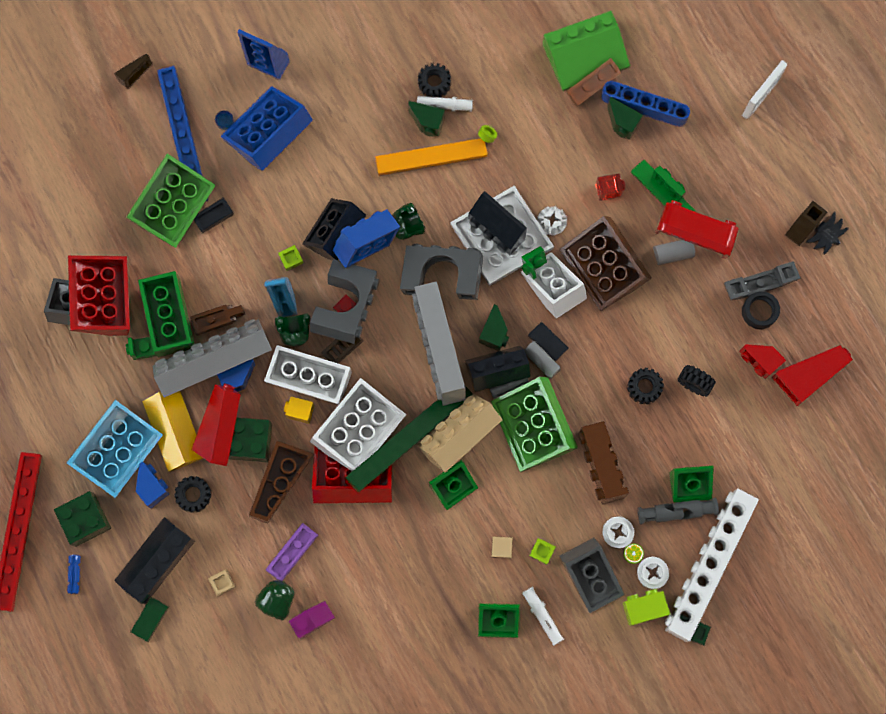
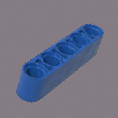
M608 81L603 86L601 97L605 103H608L612 97L644 116L675 126L685 125L690 115V109L685 104L615 81ZM611 90L614 94H608L606 91ZM624 96H629L632 100H626ZM641 102H647L649 105L644 106ZM660 107H663V108H665L667 111L663 112V111H661L659 108H660ZM677 113L683 114L684 117H679Z

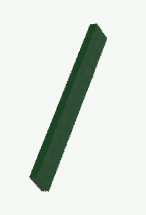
M465 386V398L472 396L473 393ZM436 400L347 475L345 479L358 493L361 492L421 441L424 436L435 429L440 422L448 418L450 413L458 409L464 401L443 406L442 400Z

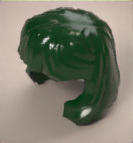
M407 203L393 213V218L400 226L395 235L398 239L403 240L414 235L424 234L425 226L413 203Z
M302 314L299 316H279L275 318V326L281 341L285 345L297 347L308 341L310 315Z
M273 580L256 596L255 605L264 614L283 621L289 615V609L294 598V589L283 581Z

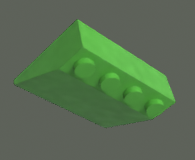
M612 11L555 30L543 36L542 45L562 91L573 87L610 58L620 71L630 67L619 26Z
M166 154L125 218L176 248L214 189L215 184L171 155Z
M538 377L491 401L493 408L503 419L500 425L520 472L578 448L548 377Z

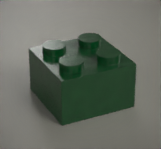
M236 418L229 459L268 462L272 432L270 420Z
M91 491L53 509L69 544L77 547L111 529L96 495Z

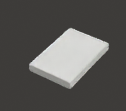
M782 60L751 98L742 114L743 117L749 119L778 83L787 67L786 62Z

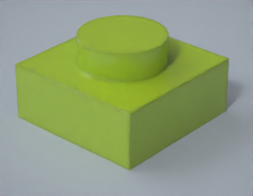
M295 245L278 253L286 271L304 263Z
M538 538L529 556L547 565L556 546Z

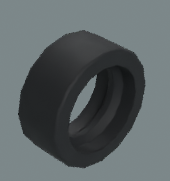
M759 291L751 294L742 306L744 321L754 329L769 328L780 315L778 300L768 292ZM756 300L767 302L772 309L770 318L765 321L755 319L750 313L751 304Z

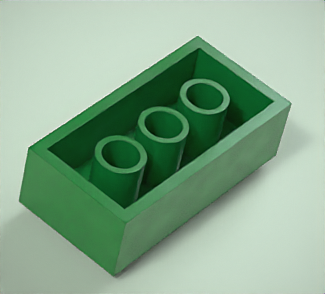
M176 271L138 280L155 355L162 357L178 351L191 349V346L194 345L180 277Z

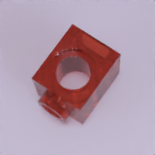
M620 173L597 177L596 188L599 201L622 196L623 190H625L624 179L620 178Z

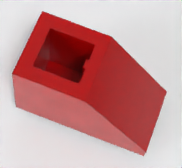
M745 344L739 351L743 360L747 363L750 362L757 375L765 379L786 361L773 346Z

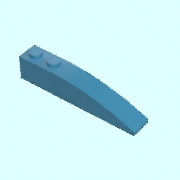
M288 277L266 280L265 287L278 316L298 315L295 294Z

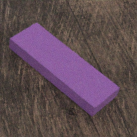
M302 523L269 564L266 571L279 581H283L318 537V534Z

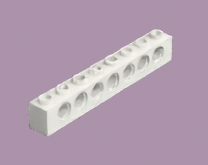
M738 488L733 492H729L725 500L728 504L725 510H720L717 516L719 522L716 527L713 526L708 534L710 540L708 544L704 543L699 553L702 556L699 562L695 561L692 566L691 572H693L691 579H686L682 587L685 591L682 597H677L673 605L676 608L674 614H670L664 625L667 626L665 631L685 642L691 640L759 499ZM732 507H737L740 510V516L733 515ZM724 524L731 526V534H727L723 530ZM716 541H719L723 544L722 551L716 550ZM707 559H712L714 561V569H710L707 567ZM699 576L705 578V587L698 584L697 578ZM690 594L696 595L698 599L695 605L689 602L688 597ZM682 611L686 612L689 616V621L686 623L680 619Z

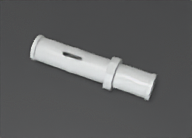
M417 97V103L441 109H451L453 112L456 110L472 112L473 100L457 99V97H452V99Z
M531 587L522 594L531 607V613L534 612L553 646L562 641L564 638L545 609V603L541 602L534 588Z

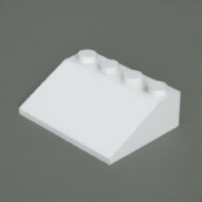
M360 378L312 437L310 442L326 455L353 471L383 445L406 414Z

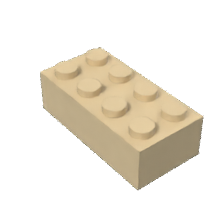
M473 394L467 397L458 409L453 410L445 421L440 422L435 427V430L429 435L424 436L417 446L431 463L443 472H446L503 419L489 402Z

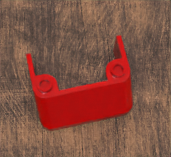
M671 200V203L667 202L665 204L655 234L662 232L720 253L724 259L730 257L739 230L736 227L737 223L729 220L722 222L681 207L682 203Z

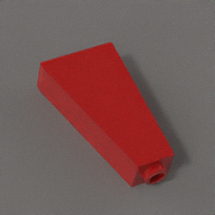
M839 345L781 369L771 378L798 406L853 359L850 352Z
M225 383L223 386L215 384L191 449L209 463L227 466L241 396L240 393L234 390V386Z

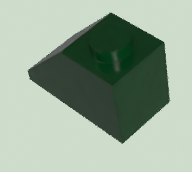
M611 97L607 109L613 130L618 136L630 140L639 126L643 115Z
M409 101L408 111L420 131L430 137H439L445 117V109Z
M494 304L479 337V343L500 351L502 346L506 347L509 336H507L508 329L498 305Z

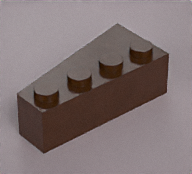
M602 421L581 427V433H578L581 445L584 444L586 449L584 458L586 463H590L592 469L589 470L592 482L595 481L597 489H595L597 500H601L603 505L624 499L629 494L627 487L623 488L622 486L624 484V476L622 471L616 468L618 466V459L616 453L610 450L612 442L605 422Z
M276 441L249 517L268 524L314 454Z

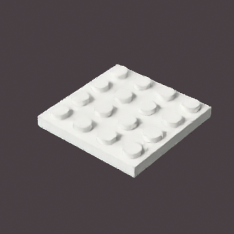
M515 186L493 198L527 227L525 241L511 255L502 253L494 241L487 240L479 228L475 229L471 226L468 219L469 212L451 222L452 228L466 250L468 248H476L481 251L483 255L481 273L489 286L520 269L521 265H523L521 258L523 255L539 246L544 249L545 253L554 249L552 242Z

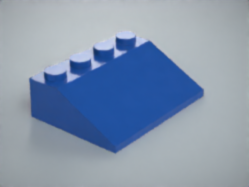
M271 86L221 137L247 161L263 171L313 119L304 105Z

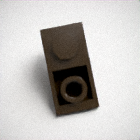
M812 201L786 232L785 236L800 246L828 212Z

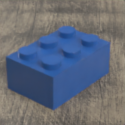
M387 209L382 212L377 211L366 220L363 218L356 225L343 228L340 232V237L336 240L333 252L343 266L347 268L390 246L400 226Z

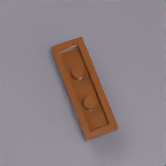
M610 58L566 92L575 105L578 106L600 90L606 82L612 81L620 75L621 71Z

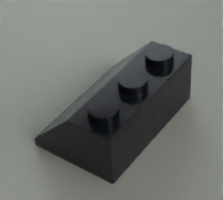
M484 191L468 214L469 223L475 229L479 228L487 240L494 241L502 253L511 255L525 241L527 227Z
M331 198L302 244L326 259L339 260L333 249L336 245V240L341 235V230L347 226L352 227L356 225L359 220L366 217V214L353 202Z
M521 346L465 360L475 392L531 377L529 361L524 348Z

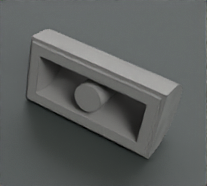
M684 240L653 247L657 265L695 256L694 244Z
M535 341L527 346L525 349L526 356L549 379H552L561 371L560 366Z

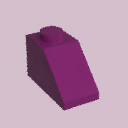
M323 601L289 620V623L297 637L303 639L335 619L326 602Z

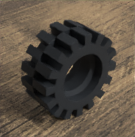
M430 63V67L428 64L425 65V69L422 68L418 74L419 90H421L423 95L426 94V97L438 96V98H442V94L445 96L447 91L449 92L451 74H449V70H445L444 65L440 67V63H437L436 66H434V63ZM430 76H439L442 82L438 86H431L427 80Z
M685 365L677 379L682 386H685L684 388L703 397L709 396L716 383L715 379L711 378L705 371L690 365Z
M638 369L628 381L627 390L630 392L629 396L633 397L635 402L639 401V404L646 403L647 405L650 402H655L663 392V378H660V374L658 372L655 373L654 369ZM643 379L649 380L653 385L652 391L649 393L641 392L638 388L639 381Z
M197 476L185 477L182 482L179 481L178 487H175V501L185 511L199 512L201 509H205V506L210 502L211 489L207 482ZM191 487H197L201 493L200 498L195 502H190L186 499V491Z

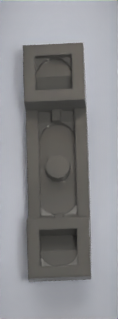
M794 261L776 266L772 270L745 278L740 277L726 281L724 285L730 300L747 298L759 291L768 292L800 279V275Z

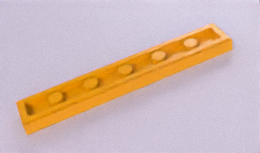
M479 138L375 156L378 176L485 158L488 154L485 142Z

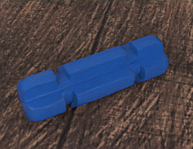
M69 555V585H67V592L69 594H78V583L80 582V566L78 564H80V556Z

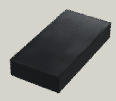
M222 198L200 211L194 218V222L203 234L234 215L226 200Z
M542 322L528 334V337L535 341L555 362L569 349Z

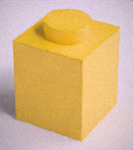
M290 397V400L285 403L284 412L287 419L310 424L315 405L311 401Z

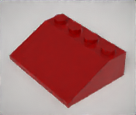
M68 255L70 331L107 336H127L130 331L127 256Z
M314 445L313 504L392 503V465L358 493L345 479L352 471Z

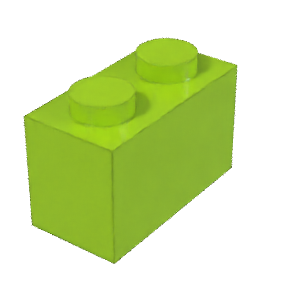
M657 589L646 591V596L639 597L638 594L626 597L627 601L623 602V607L629 626L670 615L664 592H658Z

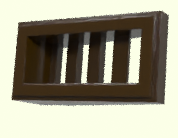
M144 54L115 72L114 75L124 87L129 89L153 63L149 55Z
M357 337L355 344L346 342L349 345L346 348L341 342L342 340L335 339L321 353L328 361L339 363L364 340L361 337ZM336 345L344 351L342 354L337 350ZM332 350L338 358L335 359L329 351Z

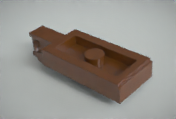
M225 304L193 315L190 319L195 334L198 336L233 324L237 321L236 318L245 315L242 305L233 308L232 305L227 306Z

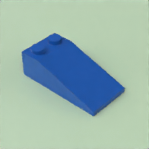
M239 29L237 33L247 65L280 80L290 62L287 52Z

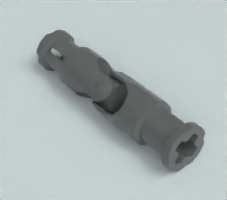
M713 498L709 501L693 500L673 504H660L644 509L638 507L637 513L639 524L641 525L644 522L651 521L659 523L699 518L707 514L718 515L719 506L717 499Z

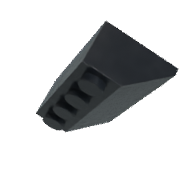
M164 517L114 581L139 603L146 605L195 540Z

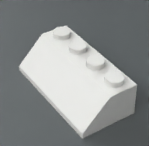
M277 345L264 382L339 404L346 391L352 371L350 367Z

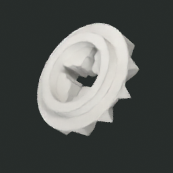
M547 206L541 210L537 221L546 234L557 235L566 228L567 215H565L563 209H559L556 206ZM554 214L555 220L558 221H555L551 227L550 220L548 219H550L551 216Z
M613 517L604 524L602 535L607 544L620 549L632 542L634 528L627 519ZM622 525L621 533L625 536H619L614 540L615 533L612 530H617Z
M648 557L638 566V580L647 588H660L669 578L668 566L660 558ZM658 566V568L656 569V574L658 575V577L656 578L653 576L648 580L650 573L647 569L652 570Z

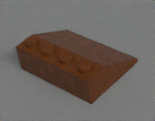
M601 217L560 248V251L578 278L584 283L586 290L600 311L652 279L611 217Z

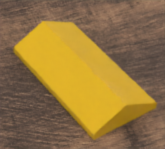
M181 391L167 397H163L162 393L158 392L142 401L151 426L163 434L158 441V445L168 472L204 459L191 450L197 434Z

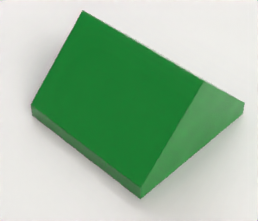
M462 460L429 482L430 488L446 510L478 489L477 484Z
M713 466L675 468L669 473L673 502L712 499Z
M479 604L478 637L518 638L520 605Z

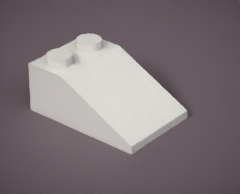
M551 252L546 255L547 263L535 269L536 279L533 280L530 275H526L523 271H521V274L544 306L557 319L586 300L587 295L584 283Z

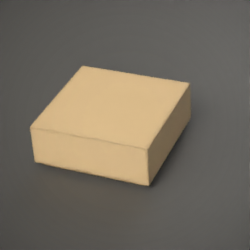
M493 537L492 557L511 558L512 538Z
M227 569L208 578L217 597L235 588Z

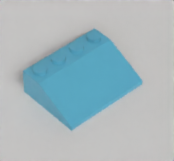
M114 400L66 463L116 498L138 469L139 464L144 461L163 434L117 400Z

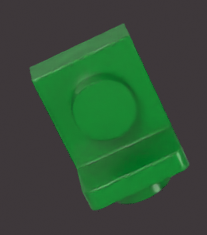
M541 246L521 257L523 272L526 275H530L533 280L537 278L535 269L547 263L545 251Z
M150 337L140 339L128 338L126 352L133 360L156 356L153 352Z

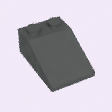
M595 538L559 556L589 613L625 595L601 545Z

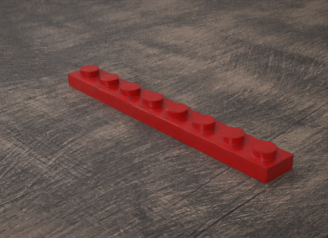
M20 453L0 560V610L13 612L42 459L41 454Z

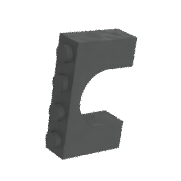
M420 244L406 246L400 290L404 295L415 294L414 287L424 285L426 272L433 264L447 261L458 267L459 273L456 289L458 298L478 300L483 264L481 251L476 248L463 250L455 246L449 248H442L438 245L423 247Z
M333 259L328 272V285L351 291L356 295L358 303L354 308L346 312H334L315 307L310 321V332L355 344L356 338H360L362 333V321L365 322L368 316L367 306H371L373 302V289L377 290L379 279H377V271L357 265L345 268L341 261Z

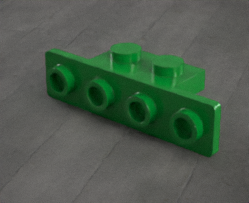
M642 160L632 169L631 173L664 206L667 202L671 203V200L682 203L681 207L695 211L683 198L686 193L684 186L680 182H676L667 169H663L660 165L654 169L646 160Z

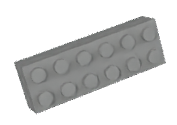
M437 281L415 286V294H412L415 313H417L423 345L426 348L432 380L435 382L437 399L442 400L443 406L465 401V386Z
M252 319L245 322L242 327H234L227 330L226 334L221 336L215 335L209 338V341L203 344H194L191 346V349L185 352L178 351L169 359L163 358L156 361L155 365L152 366L154 379L163 397H167L267 353L272 348L259 319Z

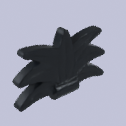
M833 212L826 223L822 221L815 229L816 234L808 239L806 243L818 241L814 250L824 247L823 254L825 255L831 248L832 243L840 244L838 237L843 235L849 228L841 229L843 219L834 224L836 213Z

